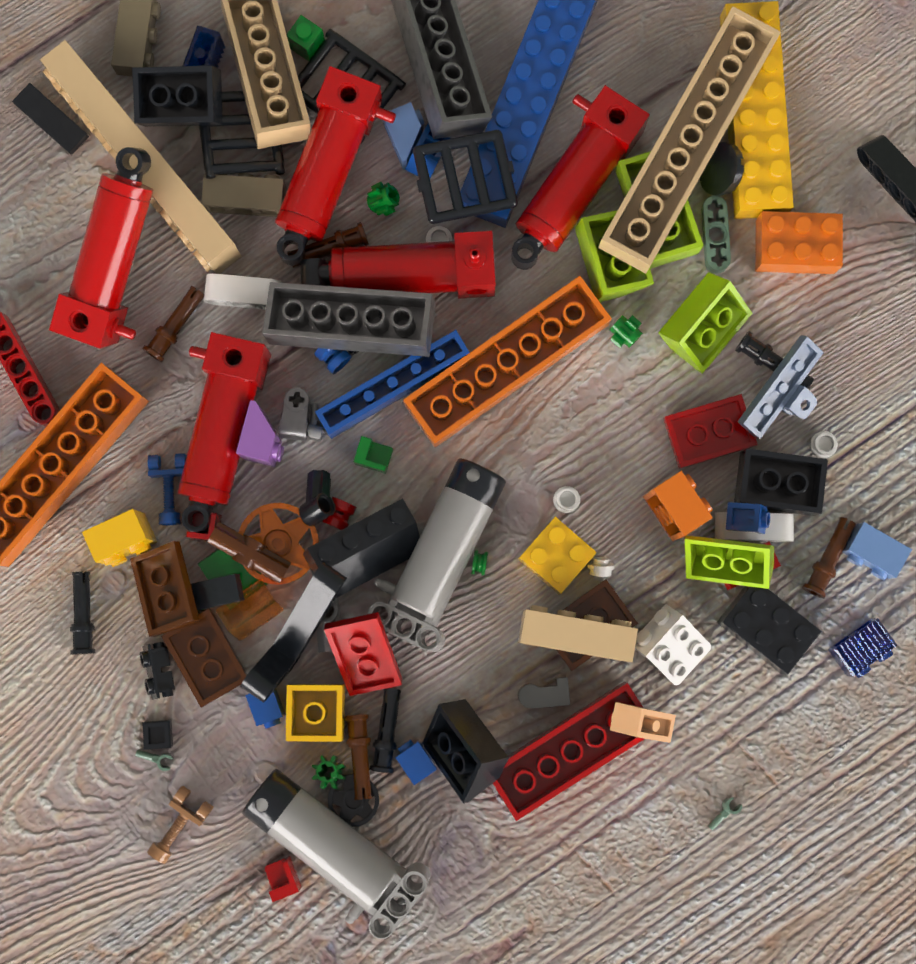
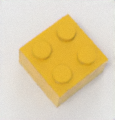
M135 509L128 510L82 532L95 563L105 564V566H118L127 561V556L134 553L140 555L152 550L151 545L157 543L145 513Z
M555 516L518 560L560 595L597 552Z
M288 684L286 696V741L342 742L344 740L345 684Z

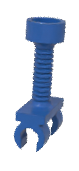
M185 453L175 454L176 469L161 470L160 456L148 455V476L151 478L163 477L164 511L159 513V525L181 524L180 513L174 509L173 481L174 477L182 476L187 457Z

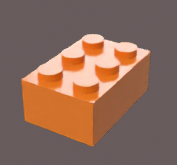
M762 211L756 219L755 272L835 274L843 266V214Z
M682 470L643 496L672 542L685 537L713 518L710 514L713 511L710 504L704 497L700 499L694 490L697 488L694 480L689 474L684 475Z

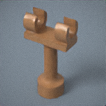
M185 786L179 788L168 804L179 812L178 818L173 822V825H171L163 839L159 843L153 842L147 851L152 858L163 864H166L172 855L169 848L178 836L177 834L183 829L182 827L187 823V820H191L198 826H201L214 808V806L205 801L195 814L182 805L191 793Z

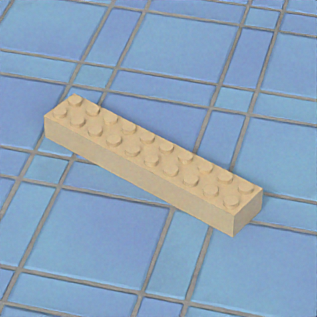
M735 7L731 8L602 237L599 245L601 250L645 274L647 273L781 33L780 31Z
M66 40L40 59L46 68L42 71L115 161L118 152L126 147L142 148L147 151L151 158V167L143 175L142 184L153 189L150 204L160 213L173 232H176L188 250L193 252V255L207 273L212 270L215 274H221L242 257L230 237ZM134 154L129 159L130 166L133 169L138 165V159Z

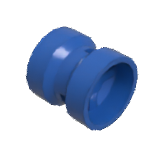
M318 348L314 353L319 361H324L327 364V369L332 374L339 372L352 358L346 350Z

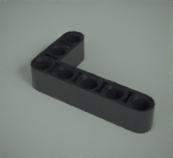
M880 135L858 147L857 155L862 165L916 222V168L884 135Z
M325 562L319 566L272 647L250 670L243 680L241 688L263 703L268 699L300 659L345 584L346 576Z

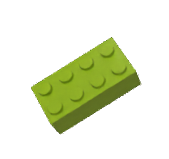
M650 152L618 161L615 172L624 198ZM688 200L652 262L650 269L697 255L704 246Z

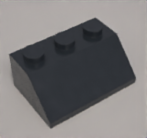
M466 699L438 705L422 744L463 804L468 803L500 778L509 757Z

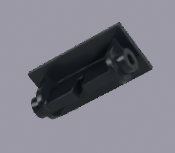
M164 642L154 643V649H151L150 644L142 646L143 651L140 652V662L142 667L147 670L148 678L145 679L147 694L151 695L152 700L159 699V693L161 692L163 698L173 696L175 686L172 671L161 672V667L170 666L168 648L164 646Z

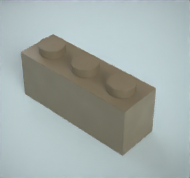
M120 0L111 66L117 75L133 77L132 68L154 66L152 46L157 43L158 36L155 24L156 19H160L161 5L157 0Z
M239 173L238 176L218 174L213 179H207L206 175H203L201 204L209 213L277 217L286 195L287 187L284 179H280L277 175L269 174L262 178L254 177V175L249 173Z

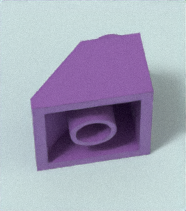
M250 400L236 454L244 460L275 467L276 462H281L284 446H281L282 441L263 409L256 401Z

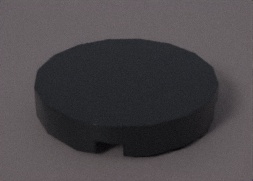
M720 142L699 178L700 184L706 193L720 197L730 194L739 185L744 172V166L741 165V158L743 159L742 152L736 145L727 142Z

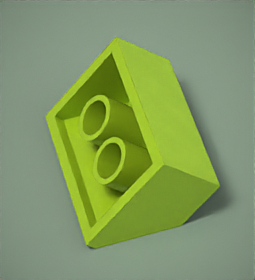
M618 210L583 217L575 226L592 292L599 302L620 298L654 284L650 268L645 274L599 248L601 239Z
M708 272L658 334L671 350L703 374L753 313L731 281Z
M686 535V579L769 589L774 568V546Z

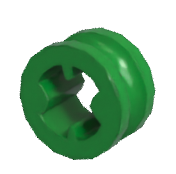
M478 550L474 551L471 574L480 572L482 576H485L488 552L480 554Z

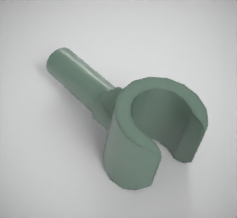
M137 750L135 754L137 757L157 763L158 768L162 771H168L171 768L163 766L160 762L161 759L164 757L174 759L170 753L157 755Z
M734 797L726 798L722 802L723 809L708 825L712 831L729 814L741 812L742 804L737 805L733 811L729 808V803Z

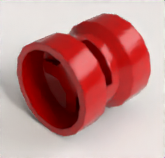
M332 496L335 504V513L322 522L343 530L349 526V517L354 515L357 507Z

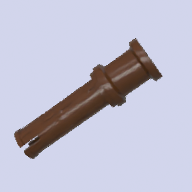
M359 222L356 227L344 231L336 230L334 236L323 239L322 242L306 245L304 259L324 257L331 254L332 248L356 247L361 244L369 245L362 223ZM298 249L287 251V254L289 256L294 255Z
M191 286L164 326L156 328L155 336L148 346L144 345L142 349L162 363L164 361L163 356L172 344H176L178 339L176 335L204 298V294L200 290L196 291V288Z
M840 517L820 562L817 561L813 564V573L808 583L802 586L803 590L823 599L826 597L825 590L831 578L836 576L834 568L856 527V523L850 520L846 530H844L847 518Z
M369 714L344 717V721L348 724L349 735L346 744H348V747H351L354 800H362L363 795L364 799H372L367 745H370L371 738L368 737L366 720L369 719Z

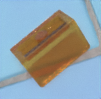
M259 579L243 591L245 601L222 605L216 609L227 630L239 641L284 611L262 579Z

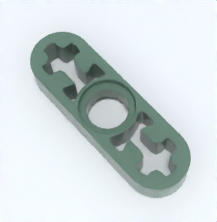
M710 196L705 200L701 208L704 258L706 268L712 273L719 274L724 272L731 262L728 209L726 201L721 196ZM712 203H715V206L720 208L714 222H711L713 220V211L708 210ZM712 228L720 229L723 232V239L713 241L709 237V230ZM724 246V248L719 249V258L724 259L719 267L716 262L711 260L716 256V248Z

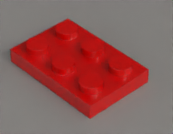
M742 394L664 416L663 420L679 469L758 445L756 438L737 422L746 411Z
M378 612L325 623L324 631L349 696L402 685V676Z

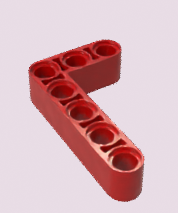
M0 311V362L31 418L46 427L60 411V408L11 320ZM12 339V347L4 351V343ZM21 362H25L24 371L22 373L17 374V365ZM33 385H38L37 394L30 397L29 389ZM49 407L51 409L50 417L42 420L41 414L43 410Z

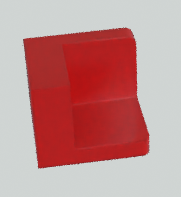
M201 512L195 513L192 517V524L195 527L200 526L204 521V516ZM211 512L209 530L205 533L187 532L186 537L208 541L218 522L221 523L222 515Z
M290 856L265 866L264 869L271 885L269 894L272 902L295 894L302 888Z

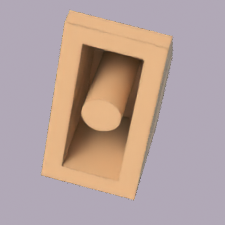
M615 702L610 730L634 737L670 743L676 715Z

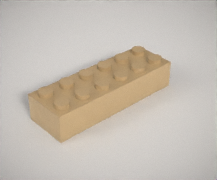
M221 0L222 13L257 148L262 149L307 140L310 134V120L278 1Z

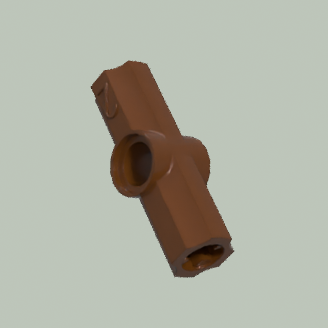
M218 522L207 541L210 545L232 556L231 559L252 571L255 569L278 583L281 582L291 562L266 549L267 546L247 535L243 536Z

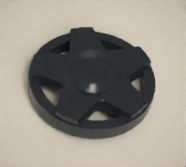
M353 774L345 775V780L338 779L336 781L337 786L344 781V789L342 791H335L331 787L328 794V808L339 816L333 804L340 806L339 817L352 827L364 825L375 816L378 810V790L370 780L371 796H375V804L372 809L369 805L370 799H364V795L362 800H354ZM355 815L364 818L361 821L351 822Z

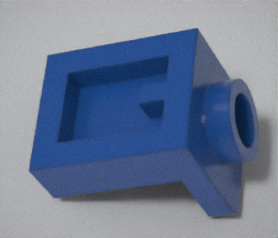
M728 502L726 530L765 534L766 528H769L770 512L767 511L766 506Z

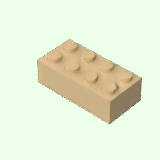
M536 605L530 606V610H523L518 639L520 644L633 662L638 629L631 627L632 622L615 619L612 620L611 624L603 623L604 617L585 615L584 619L575 618L576 612L557 610L556 615L548 613L547 607Z

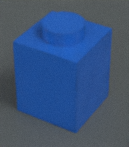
M277 689L274 690L264 703L251 694L245 695L256 726L264 724L265 729L280 724L279 718L286 715Z
M410 739L397 748L400 753L395 758L413 785L437 770V765L420 740L413 743Z

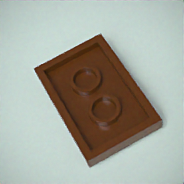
M172 541L130 559L149 637L159 636L199 620L179 541Z
M607 579L563 609L576 612L575 618L584 619L585 615L604 617L603 623L611 624L612 620L617 619L632 622V628L638 624ZM556 650L570 671H573L592 657L590 655Z
M211 609L198 614V621L169 631L161 636L201 708L240 686L247 676L244 667Z

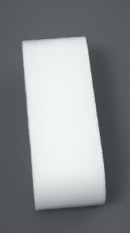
M207 274L204 302L212 305L266 310L270 282H283L268 278Z
M727 512L715 513V539L747 542H794V514L770 513L769 528H766L765 534H758L756 532L726 530Z

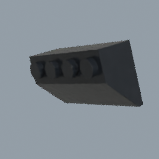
M402 498L308 547L303 556L313 574L325 562L347 577L345 584L336 597L338 598L409 560L420 535L417 523Z

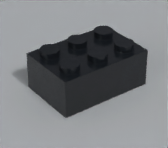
M214 66L132 68L134 124L145 127L223 125L220 69Z
M746 448L740 452L734 503L761 504L766 506L767 510L816 516L822 514L828 459Z
M745 586L716 622L780 674L786 675L791 672L822 632L769 589Z

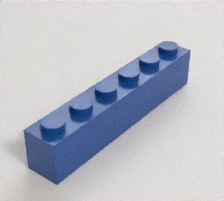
M454 330L431 344L430 357L411 355L318 409L315 413L329 437L333 439L422 387L470 352L457 330Z

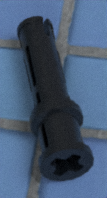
M748 331L735 351L738 353L743 352L752 358L757 366L763 364L774 372L783 358L772 351L773 348L770 344H763L752 336V332ZM748 345H751L754 348H756L758 352L750 348ZM807 375L800 385L808 389L814 378Z
M72 572L74 624H71L70 632L73 633V649L70 650V655L95 654L96 649L93 648L92 636L95 626L94 623H91L90 572Z
M384 689L378 737L373 742V747L375 748L373 765L369 767L371 771L394 772L392 760L394 750H397L394 738L401 690Z

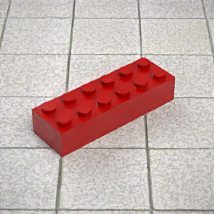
M622 682L508 755L509 759L500 778L493 785L516 821L645 739L610 730L615 702L643 708L627 682Z

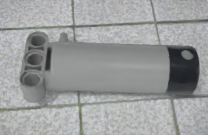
M462 458L457 460L397 585L380 578H376L374 582L376 587L390 594L391 598L388 604L375 602L369 607L367 614L376 613L386 608L388 617L382 622L385 631L429 652H437L443 648L445 635L436 627L506 484V480L503 477L472 461ZM410 620L412 629L409 633L403 634L401 625L404 621ZM429 632H435L437 637L436 642L432 646H427L425 643V637Z
M278 769L273 770L242 811L246 818L355 902L345 918L347 923L352 924L364 910L371 914L369 931L377 939H386L394 932L425 892L431 878V872L425 864L416 862L407 869ZM410 875H419L423 882H413ZM400 896L404 898L406 904L399 905L395 902L394 897ZM377 918L387 919L390 925H381Z

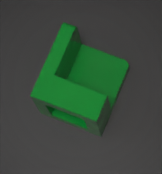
M361 436L353 462L357 466L386 474L393 448L375 443L372 439Z

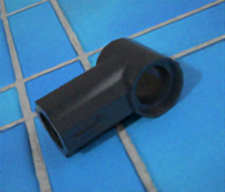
M312 470L307 474L306 502L300 506L299 515L308 526H315L335 513V504L330 497V473L325 470Z

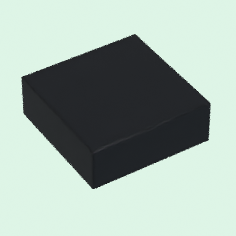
M172 720L142 722L144 750L173 747Z

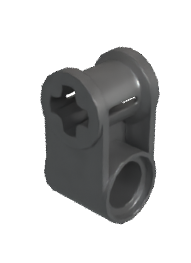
M292 388L285 395L283 414L279 427V438L307 441L311 401L306 391L301 388ZM300 394V397L305 401L304 403H299L298 407L295 408L291 399H296L297 395Z

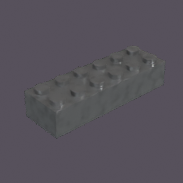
M391 0L433 139L482 133L491 120L492 114L456 0Z
M270 282L262 334L270 345L430 357L436 304L431 293Z

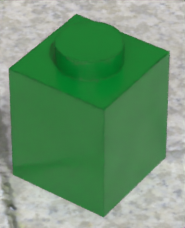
M300 15L286 34L290 49L307 61H310L325 41L323 29Z

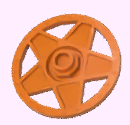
M270 503L252 511L241 524L238 533L244 536L249 523L259 514L261 532L249 537L267 546L266 549L291 562L290 565L302 568V570L290 577L282 578L281 582L278 583L262 573L259 574L255 569L252 571L245 566L243 567L254 578L262 582L280 585L293 582L309 571L310 567L303 556L305 550L299 544V541L310 528L313 545L319 542L316 527L306 525L301 517L283 524L273 510L285 509L299 515V508L286 503Z

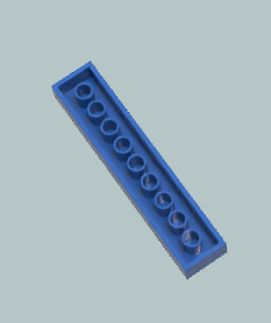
M538 0L499 95L492 118L485 132L500 130L503 134L508 161H512L514 168L512 178L517 199L598 0ZM494 143L479 144L478 150L490 201L505 199L506 196ZM471 166L460 191L464 207L480 204ZM514 208L481 214L475 217L506 228Z

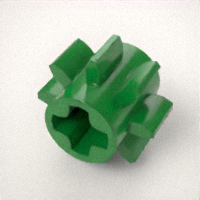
M382 182L372 185V191L367 193V204L370 210L377 213V215L384 214L385 216L396 212L394 207L399 205L400 200L398 190L389 183L383 185Z
M622 315L610 328V331L614 334L611 337V341L619 348L623 344L630 348L643 334L638 329L642 323L633 315L629 319Z
M333 755L330 761L325 756H320L321 763L319 765H312L316 769V775L312 777V780L322 781L320 784L322 789H325L328 783H330L333 789H336V781L338 779H346L345 776L341 775V770L346 765H338L336 763L338 760L337 756ZM326 766L334 768V772L331 773L332 778L324 776V773L327 771Z

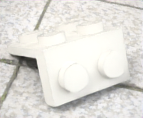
M667 604L656 612L643 630L638 632L635 650L647 658L674 685H679L711 649L710 643L682 614Z

